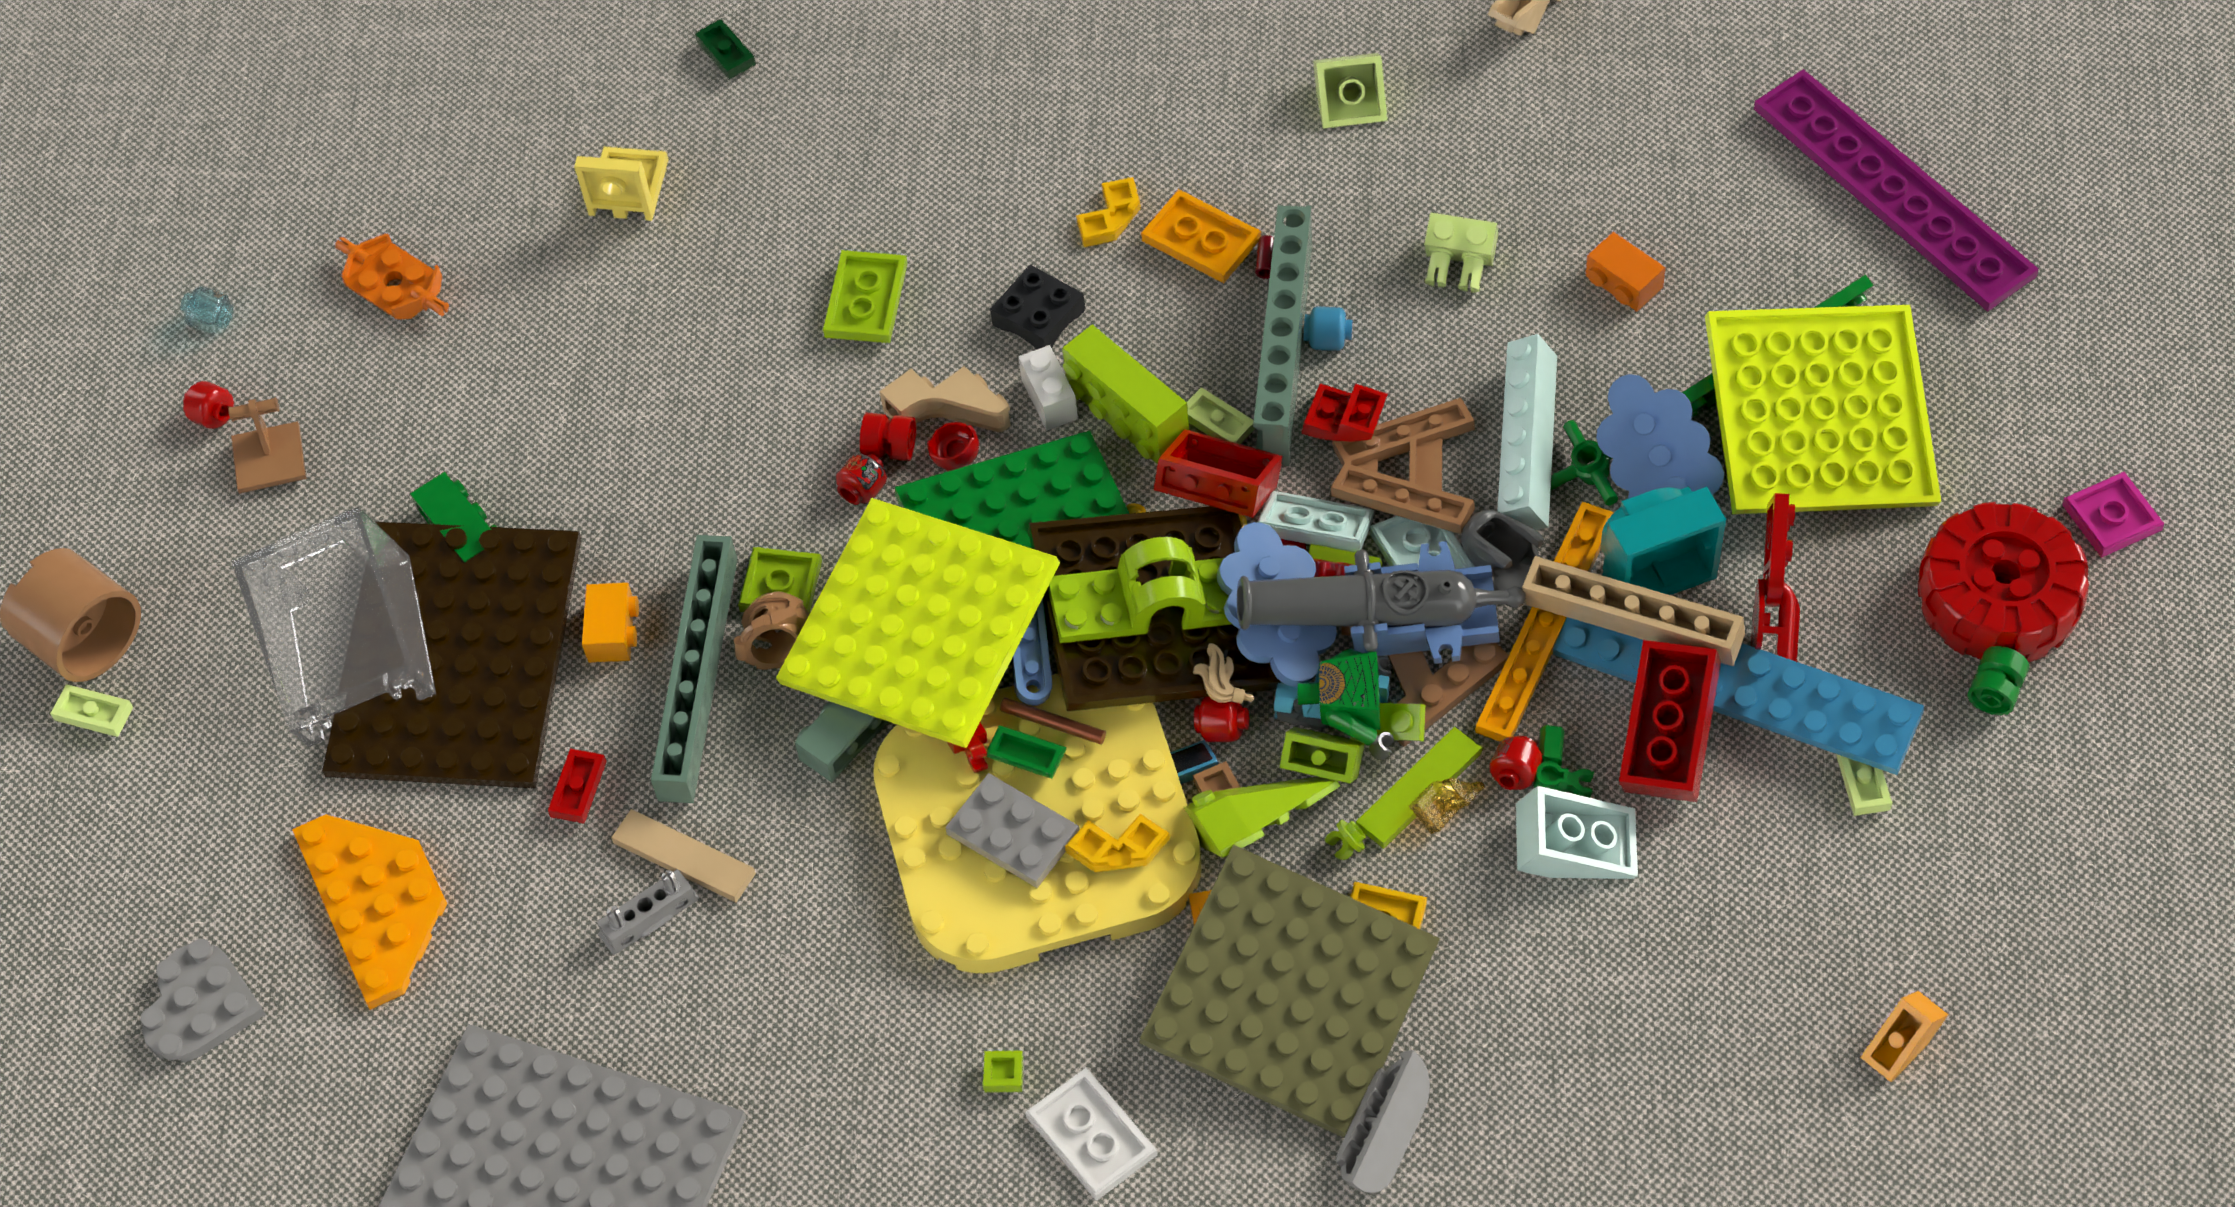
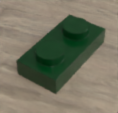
M721 18L694 33L696 42L729 80L756 65L754 55Z

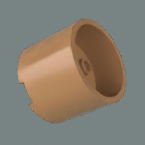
M53 549L30 561L32 568L22 577L17 585L11 583L4 595L0 609L2 627L7 630L14 640L66 680L84 682L100 676L121 659L137 634L141 620V607L137 598L71 549Z

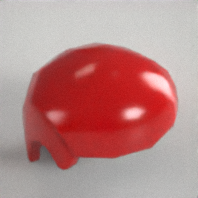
M961 422L946 423L935 430L931 439L927 441L929 456L938 467L947 471L969 466L978 455V436L971 425Z

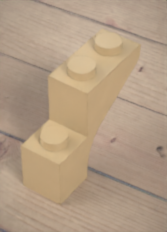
M1497 0L1492 4L1487 15L1497 19L1495 26L1508 32H1513L1520 36L1523 35L1524 31L1535 34L1550 0Z
M965 366L936 387L933 386L927 377H920L914 370L910 369L880 390L883 411L891 419L894 415L915 417L916 423L926 419L940 417L995 432H1003L1011 426L1009 418L1010 406L1005 398L1000 394L995 395L979 374L974 375Z

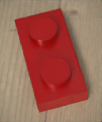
M570 748L548 808L551 818L585 824L607 763L604 754Z

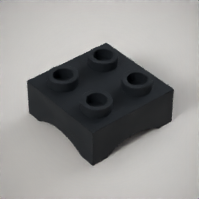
M1030 264L990 308L992 325L1000 330L1009 331L1020 336L1036 350L1048 345L1052 348L1062 331L1086 310L1084 293Z

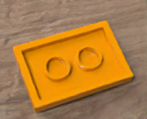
M1180 189L1175 192L1141 232V238L1144 243L1223 284L1258 244V239L1261 237V231Z

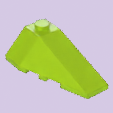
M1316 776L1215 792L1207 790L1195 795L1192 798L1193 803L1185 806L1184 809L1194 823L1200 846L1224 858L1229 855L1233 844L1243 848L1265 836L1262 828L1274 824L1282 825L1290 819V810L1293 808L1296 810L1307 808L1339 788L1340 785L1336 780Z

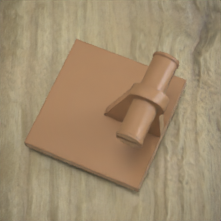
M277 397L258 402L256 399L248 400V404L228 408L232 422L251 417L256 427L255 431L231 436L239 494L307 479L299 422L296 421L267 428L262 418L263 414L280 411Z

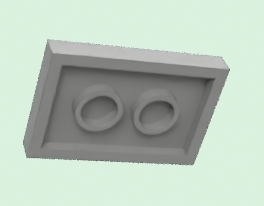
M990 773L987 774L945 827L947 835L1036 888L1039 887L1063 856L1066 844L1080 830L1077 824Z

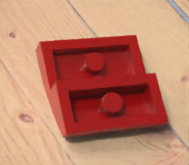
M1320 383L1304 421L1301 434L1332 441L1353 442L1371 440L1388 394L1356 383L1352 393Z

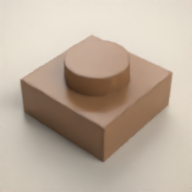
M1226 761L1193 775V781L1199 793L1207 790L1215 792L1240 788Z

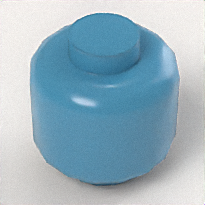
M1316 306L1311 310V314H1305L1304 341H1309L1312 349L1340 351L1344 347L1345 340H1352L1353 320L1346 319V312L1343 308Z

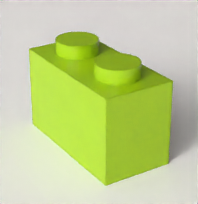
M1293 727L1286 732L1279 768L1351 784L1359 776L1365 744L1358 740Z

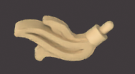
M1209 643L1207 648L1210 658L1209 666L1198 664L1193 670L1194 674H1199L1202 677L1207 694L1218 703L1236 702L1242 704L1243 700L1252 702L1254 700L1253 695L1246 694L1245 689L1233 687L1229 682L1234 671L1232 659L1229 656L1226 657V664H1224V655L1221 649L1215 644Z

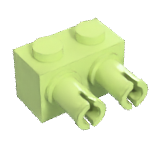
M1430 213L1424 243L1426 256L1430 257L1425 283L1434 286L1438 273L1437 287H1446L1450 260L1463 262V268L1458 288L1467 292L1469 280L1471 279V292H1479L1483 265H1493L1498 240L1497 223Z

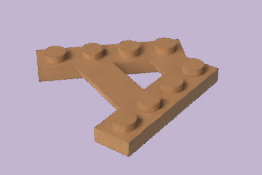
M1462 398L1378 424L1371 440L1353 442L1333 441V449L1343 467L1331 486V496L1461 534L1463 527L1475 510L1474 500L1442 491L1443 440L1475 430L1474 419ZM1410 451L1409 481L1378 473V461Z
M1341 626V635L1351 636L1350 627L1353 626ZM1497 643L1462 646L1460 661L1452 662L1450 660L1433 675L1422 651L1387 655L1405 695L1397 703L1426 705L1425 731L1502 670L1509 654ZM1398 741V742H1399L1403 747H1405V746L1408 745L1411 741Z

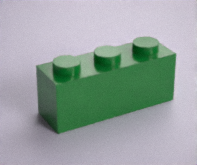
M444 471L410 493L417 511L428 524L461 525L455 528H460L465 532L467 543L462 548L454 550L464 563L484 550L479 542L480 535L484 531L492 529L485 522L487 516L477 502L471 504L467 500L469 494L458 479L453 482ZM454 528L441 530L440 532L445 537L447 532Z

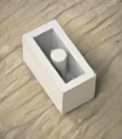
M1048 345L1018 356L1021 380L1046 431L1077 420L1075 394L1051 346Z

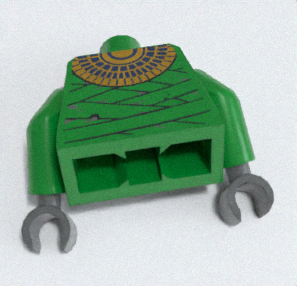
M1346 649L1329 660L1319 663V682L1297 684L1298 705L1320 704L1321 723L1329 725L1369 746L1371 755L1377 760H1384L1392 753L1386 747H1389L1394 742L1393 735L1388 732L1377 735V730H1380L1379 675L1389 677L1392 675L1391 671L1384 670L1389 665L1387 657H1378L1377 652L1361 653L1353 649Z

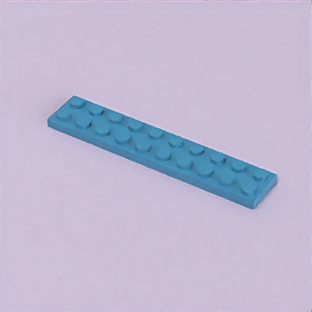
M1566 617L1554 645L1553 655L1636 684L1643 640ZM1742 643L1734 666L1723 663L1720 665L1713 711L1898 775L1923 715L1924 705L1764 650H1757L1755 647Z

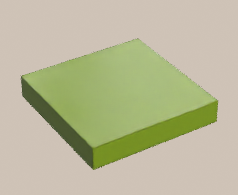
M753 547L738 603L739 611L744 612L762 594L780 591L801 599L804 607L810 614L822 565L821 554Z

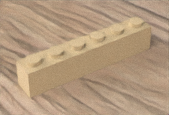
M1537 556L1533 559L1522 587L1526 594L1525 601L1528 606L1642 640L1717 649L1721 663L1734 666L1745 637L1744 619L1742 616Z

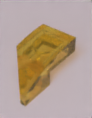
M1455 778L1435 781L1409 807L1430 834L1440 832L1460 808L1469 806L1486 786L1482 782H1461Z

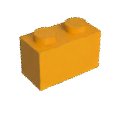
M628 582L586 584L582 647L588 663L630 661L631 647L637 646L636 626H633V617L639 616V600L637 596L632 595Z

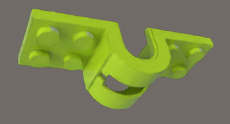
M1157 537L1141 541L1127 549L1121 555L1118 569L1053 576L1047 589L1060 643L1147 634L1153 614L1169 606H1180L1185 609L1181 622L1182 629L1232 624L1224 613V605L1229 596L1221 590L1217 582V571L1224 558L1195 561L1192 547H1188L1184 541L1173 537ZM1171 560L1169 576L1151 580L1143 585L1136 581V578L1139 576V568L1153 562Z

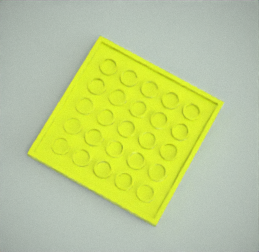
M1910 305L1707 312L1705 323L1732 515L1767 513V504L1775 493L1790 494L1789 504H1795V512L1937 506L1942 502Z
M871 498L776 679L781 685L967 748L1060 562L1057 556Z

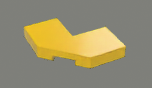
M1133 177L1101 183L1107 209L1076 215L1083 247L1116 241L1140 211V199Z
M1139 814L1118 839H1115L1088 820L1066 844L1065 852L1093 872L1147 866L1170 840V833L1142 814Z

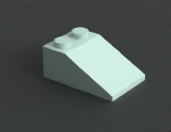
M1540 786L1534 788L1516 803L1517 871L1548 878L1634 879L1638 876L1635 808Z

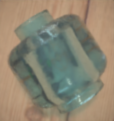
M198 286L192 293L187 292L184 295L180 310L184 312V320L187 325L208 333H217L220 329H226L229 325L234 307L230 304L227 294L206 286Z

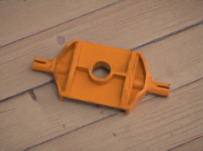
M387 233L364 241L359 245L353 244L345 237H340V241H336L335 248L348 255L341 275L345 286L395 319H412L423 309L426 311L428 308L440 316H444V312H448L449 304L436 297L441 290L442 274L438 265L434 266L435 270L393 244ZM392 280H402L397 286H387Z

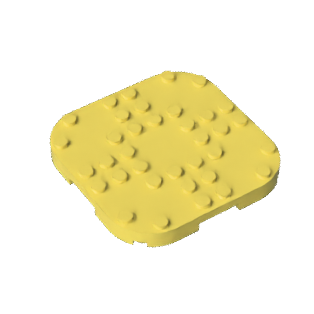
M1059 673L1051 675L1052 689L1049 698L1044 703L1032 707L1105 730L1106 736L1103 744L1100 745L1001 712L1000 706L1004 698L1020 703L1023 702L1016 696L1014 685L996 690L980 720L987 732L988 742L983 744L986 751L999 725L1064 746L1067 749L1053 779L988 757H984L988 764V769L974 773L969 765L965 751L953 754L946 741L900 725H896L888 733L879 747L874 762L876 792L915 933L924 948L937 960L941 958L946 962L956 965V969L960 971L994 973L1040 961L1038 955L1040 953L1110 934L1111 940H1116L1149 931L1169 922L1182 912L1186 907L1189 895L1193 893L1194 889H1197L1200 881V844L1194 823L1184 809L1188 804L1153 703L1067 711ZM1034 685L1026 687L1032 693L1039 691ZM990 773L1077 824L1079 829L1089 820L1115 839H1118L1137 816L1142 814L1169 832L1170 840L1147 866L1093 872L1065 852L1039 887L1036 888L947 835L945 827L987 774Z

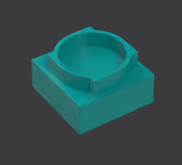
M1689 486L1683 489L1659 488L1621 501V507L1610 516L1602 531L1600 547L1604 554L1602 576L1667 595H1673L1716 579L1726 518L1708 487L1706 486L1693 492Z

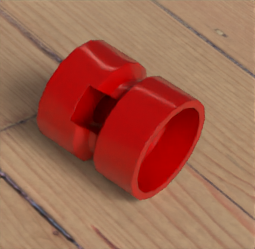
M866 412L863 416L860 430V453L864 455L873 454L878 458H882L887 453L890 459L911 461L916 443L915 417L894 415L889 420L886 414Z

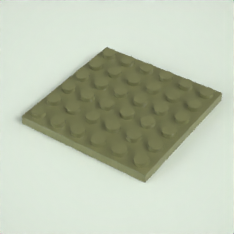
M1233 844L1140 1037L1139 1043L1344 1138L1372 1078L1384 1066L1440 938Z

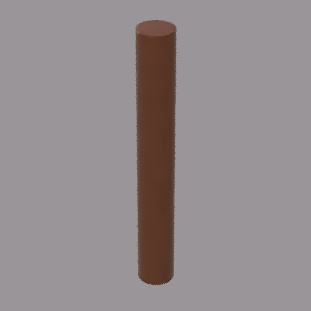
M1004 698L1001 702V712L1100 745L1104 742L1105 730L1008 698Z

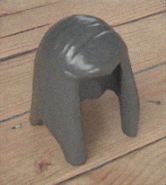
M1485 510L1472 515L1463 527L1461 536L1463 549L1475 567L1491 565L1494 590H1508L1515 586L1523 590L1522 587L1534 557H1540L1537 548L1541 547L1545 542L1542 535L1535 529L1494 510Z

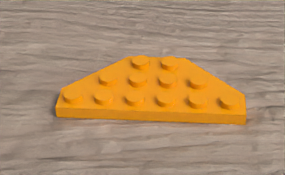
M327 814L292 829L368 1008L371 1010L404 995L411 982L409 977L416 962L421 961L432 938L431 931L438 916L442 917L447 906L445 897L419 840Z

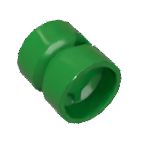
M2001 646L1989 647L1983 653L1977 674H1975L1967 694L1969 701L1979 710L1991 715L2001 716L2013 712L2020 693L2019 688L2023 686L2030 667L2028 660L2013 649Z

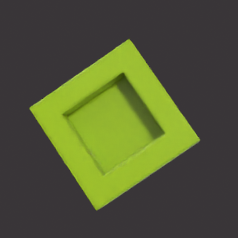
M984 1051V1092H1022L1023 1051Z

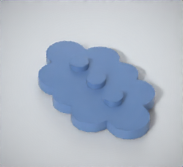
M1628 374L1615 380L1608 393V402L1613 414L1601 422L1597 429L1596 439L1603 453L1613 458L1610 468L1611 478L1617 486L1629 491L1628 499L1651 490L1667 487L1683 489L1689 486L1693 492L1707 486L1712 495L1717 492L1723 483V467L1716 457L1707 453L1710 446L1709 432L1703 425L1691 420L1692 406L1686 395L1674 389H1665L1655 393L1649 382L1639 375Z
M1252 522L1245 525L1239 531L1234 542L1235 553L1225 557L1217 571V582L1221 590L1229 596L1224 605L1225 616L1230 623L1239 628L1236 637L1237 646L1241 654L1248 660L1256 663H1270L1275 676L1282 683L1291 687H1297L1298 683H1310L1319 669L1318 655L1325 653L1335 641L1337 635L1336 626L1250 625L1247 630H1242L1239 626L1236 602L1237 585L1241 576H1246L1249 581L1308 578L1314 577L1316 572L1315 562L1306 550L1298 546H1283L1278 533L1271 526Z

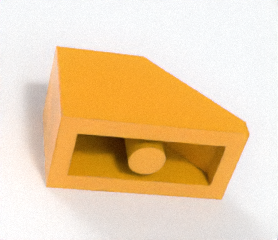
M1919 991L1902 997L1860 1058L1892 1082L1929 1044L1949 1014Z

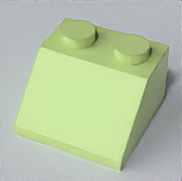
M1372 53L1313 60L1322 128L1388 121L1382 58L1380 54Z

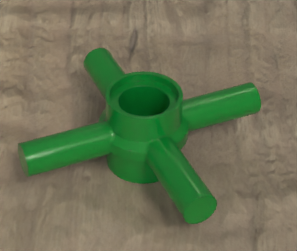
M1570 420L1566 422L1563 429L1574 447L1571 452L1572 462L1570 466L1551 475L1550 491L1579 477L1585 484L1596 486L1607 506L1615 504L1618 501V497L1607 479L1610 473L1609 463L1613 458L1604 454L1597 442L1586 440L1576 421Z

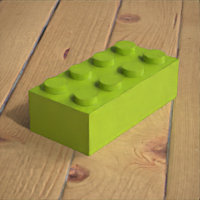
M1093 324L1062 347L1065 376L1075 394L1076 400L1081 399L1087 404L1096 418L1107 421L1120 438H1127L1132 442L1145 459L1151 458L1158 464L1159 457L1183 430H1189L1187 402Z

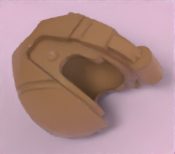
M780 591L762 594L756 598L743 613L741 623L744 630L741 636L734 638L736 659L745 661L747 664L756 666L757 669L761 670L781 668L809 616L803 601L791 594ZM757 639L768 642L772 646L769 649L755 648L752 643Z

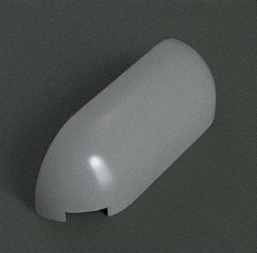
M1414 1050L1400 1053L1401 1059L1391 1065L1386 1071L1380 1068L1375 1073L1339 1148L1336 1163L1340 1166L1342 1179L1356 1190L1376 1193L1390 1184L1425 1111L1430 1093L1429 1074L1424 1061Z

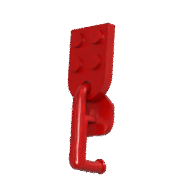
M1775 493L1767 504L1763 579H1757L1750 646L1761 650L1763 635L1776 636L1775 655L1797 662L1800 606L1793 590L1784 582L1785 567L1788 566V562L1792 561L1793 540H1787V531H1790V526H1794L1795 504H1789L1790 494ZM1765 606L1779 607L1778 627L1770 626L1771 613L1765 612Z

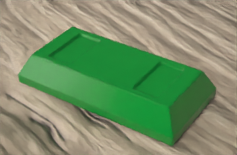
M999 725L985 757L1053 779L1067 748Z

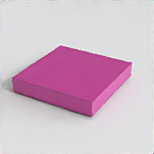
M2125 471L2067 496L2062 502L2064 509L2101 558L2162 531L2164 527V522Z

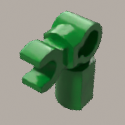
M1552 725L1542 726L1539 731L1538 748L1542 753L1543 763L1537 768L1533 787L1540 786L1591 798L1593 788L1583 787L1579 782L1591 783L1594 772L1589 769L1569 772V769L1561 768L1564 729Z

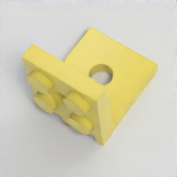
M603 147L601 158L577 156L574 168L588 215L595 216L597 209L612 210L614 218L627 219L629 211L644 212L645 219L652 221L669 160L667 152Z

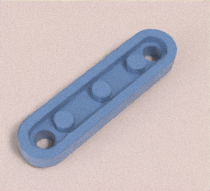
M1043 598L1011 659L1016 696L1021 702L1032 706L1044 703L1049 698L1052 689ZM1034 685L1039 691L1032 693L1026 687Z

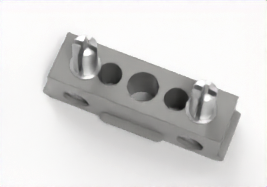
M678 869L675 871L666 870L667 876L663 872L660 881L619 908L611 906L612 912L608 908L607 915L597 921L600 929L598 935L613 955L619 953L641 937H646L699 899L698 894Z

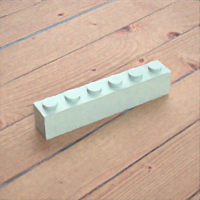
M1539 334L1507 342L1497 510L1512 519L1530 526L1536 531L1549 528L1557 355Z

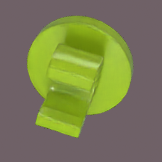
M1340 820L1336 824L1339 831L1330 832L1324 839L1331 846L1342 840V848L1334 854L1336 858L1342 861L1350 858L1354 849L1358 852L1365 849L1363 840L1366 836L1353 821L1347 823L1344 820Z

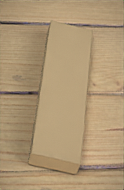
M633 809L629 811L611 837L614 844L667 870L675 871L678 869L686 879L737 903L756 874L753 867Z

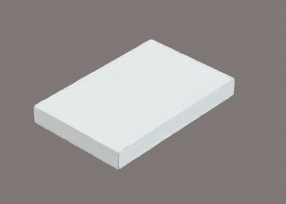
M1087 1068L1081 1070L1025 1112L1026 1118L1096 1201L1158 1155L1157 1149Z

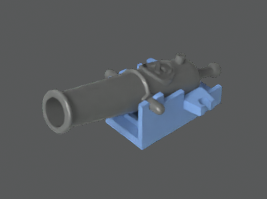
M1444 541L1439 542L1441 553L1437 556H1432L1428 553L1430 551L1429 543L1421 544L1419 566L1417 563L1381 567L1380 562L1369 563L1368 552L1361 549L1355 553V565L1344 566L1345 575L1255 581H1249L1246 576H1241L1237 585L1236 603L1238 622L1242 630H1247L1250 625L1353 626L1350 629L1354 650L1361 653L1377 652V656L1430 650L1434 664L1442 663L1440 652L1443 649H1450L1453 652L1452 662L1460 661L1462 646L1500 642L1496 605H1509L1513 608L1520 607L1525 603L1526 594L1520 587L1516 586L1508 590H1494L1491 565L1455 569L1447 542Z

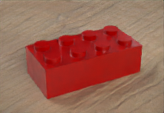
M1643 640L1619 776V783L1624 792L1697 803L1721 665L1717 649Z

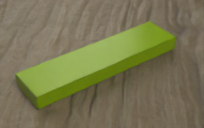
M1454 726L1356 821V824L1365 835L1384 849L1482 754V747Z

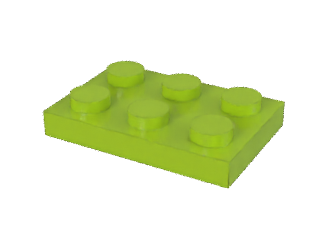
M841 250L823 327L824 338L890 343L908 264L907 256Z

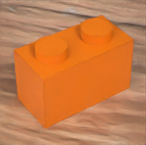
M1613 231L1587 255L1585 276L1595 286L1602 287L1611 293L1618 302L1628 305L1638 312L1663 288L1666 267Z

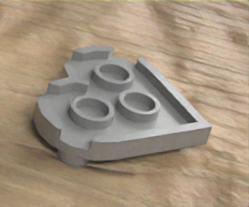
M197 939L188 945L176 949L158 964L156 973L161 997L142 1012L140 1019L143 1024L142 1034L149 1049L161 1060H164V1058L168 1060L180 1059L183 1063L204 1055L266 1014L228 956L218 946L210 944L208 940Z

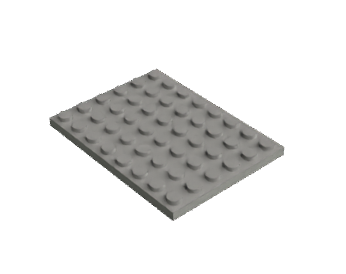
M468 1024L378 1207H707L746 1120V1115L744 1111Z

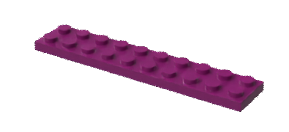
M1800 70L1755 101L1754 110L1987 312L2037 277L2039 268L1806 70Z

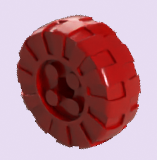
M1996 502L1973 505L1972 509L1961 514L1956 512L1946 519L1938 528L1935 537H1931L1919 567L1918 597L1922 599L1921 611L1931 630L1935 629L1945 640L1944 643L1961 655L1967 654L1980 659V661L1984 651L1993 646L2013 649L2022 654L2028 662L2045 657L2053 647L2059 648L2077 626L2084 611L2089 591L2086 556L2082 547L2072 539V533L2062 523L2053 517H2047L2037 512L2038 509L2018 503L2009 505L1997 504Z

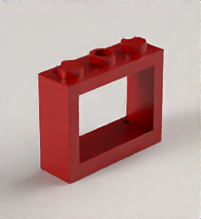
M1184 429L1159 457L1153 490L1253 518L1267 501L1270 494L1277 488L1283 456Z

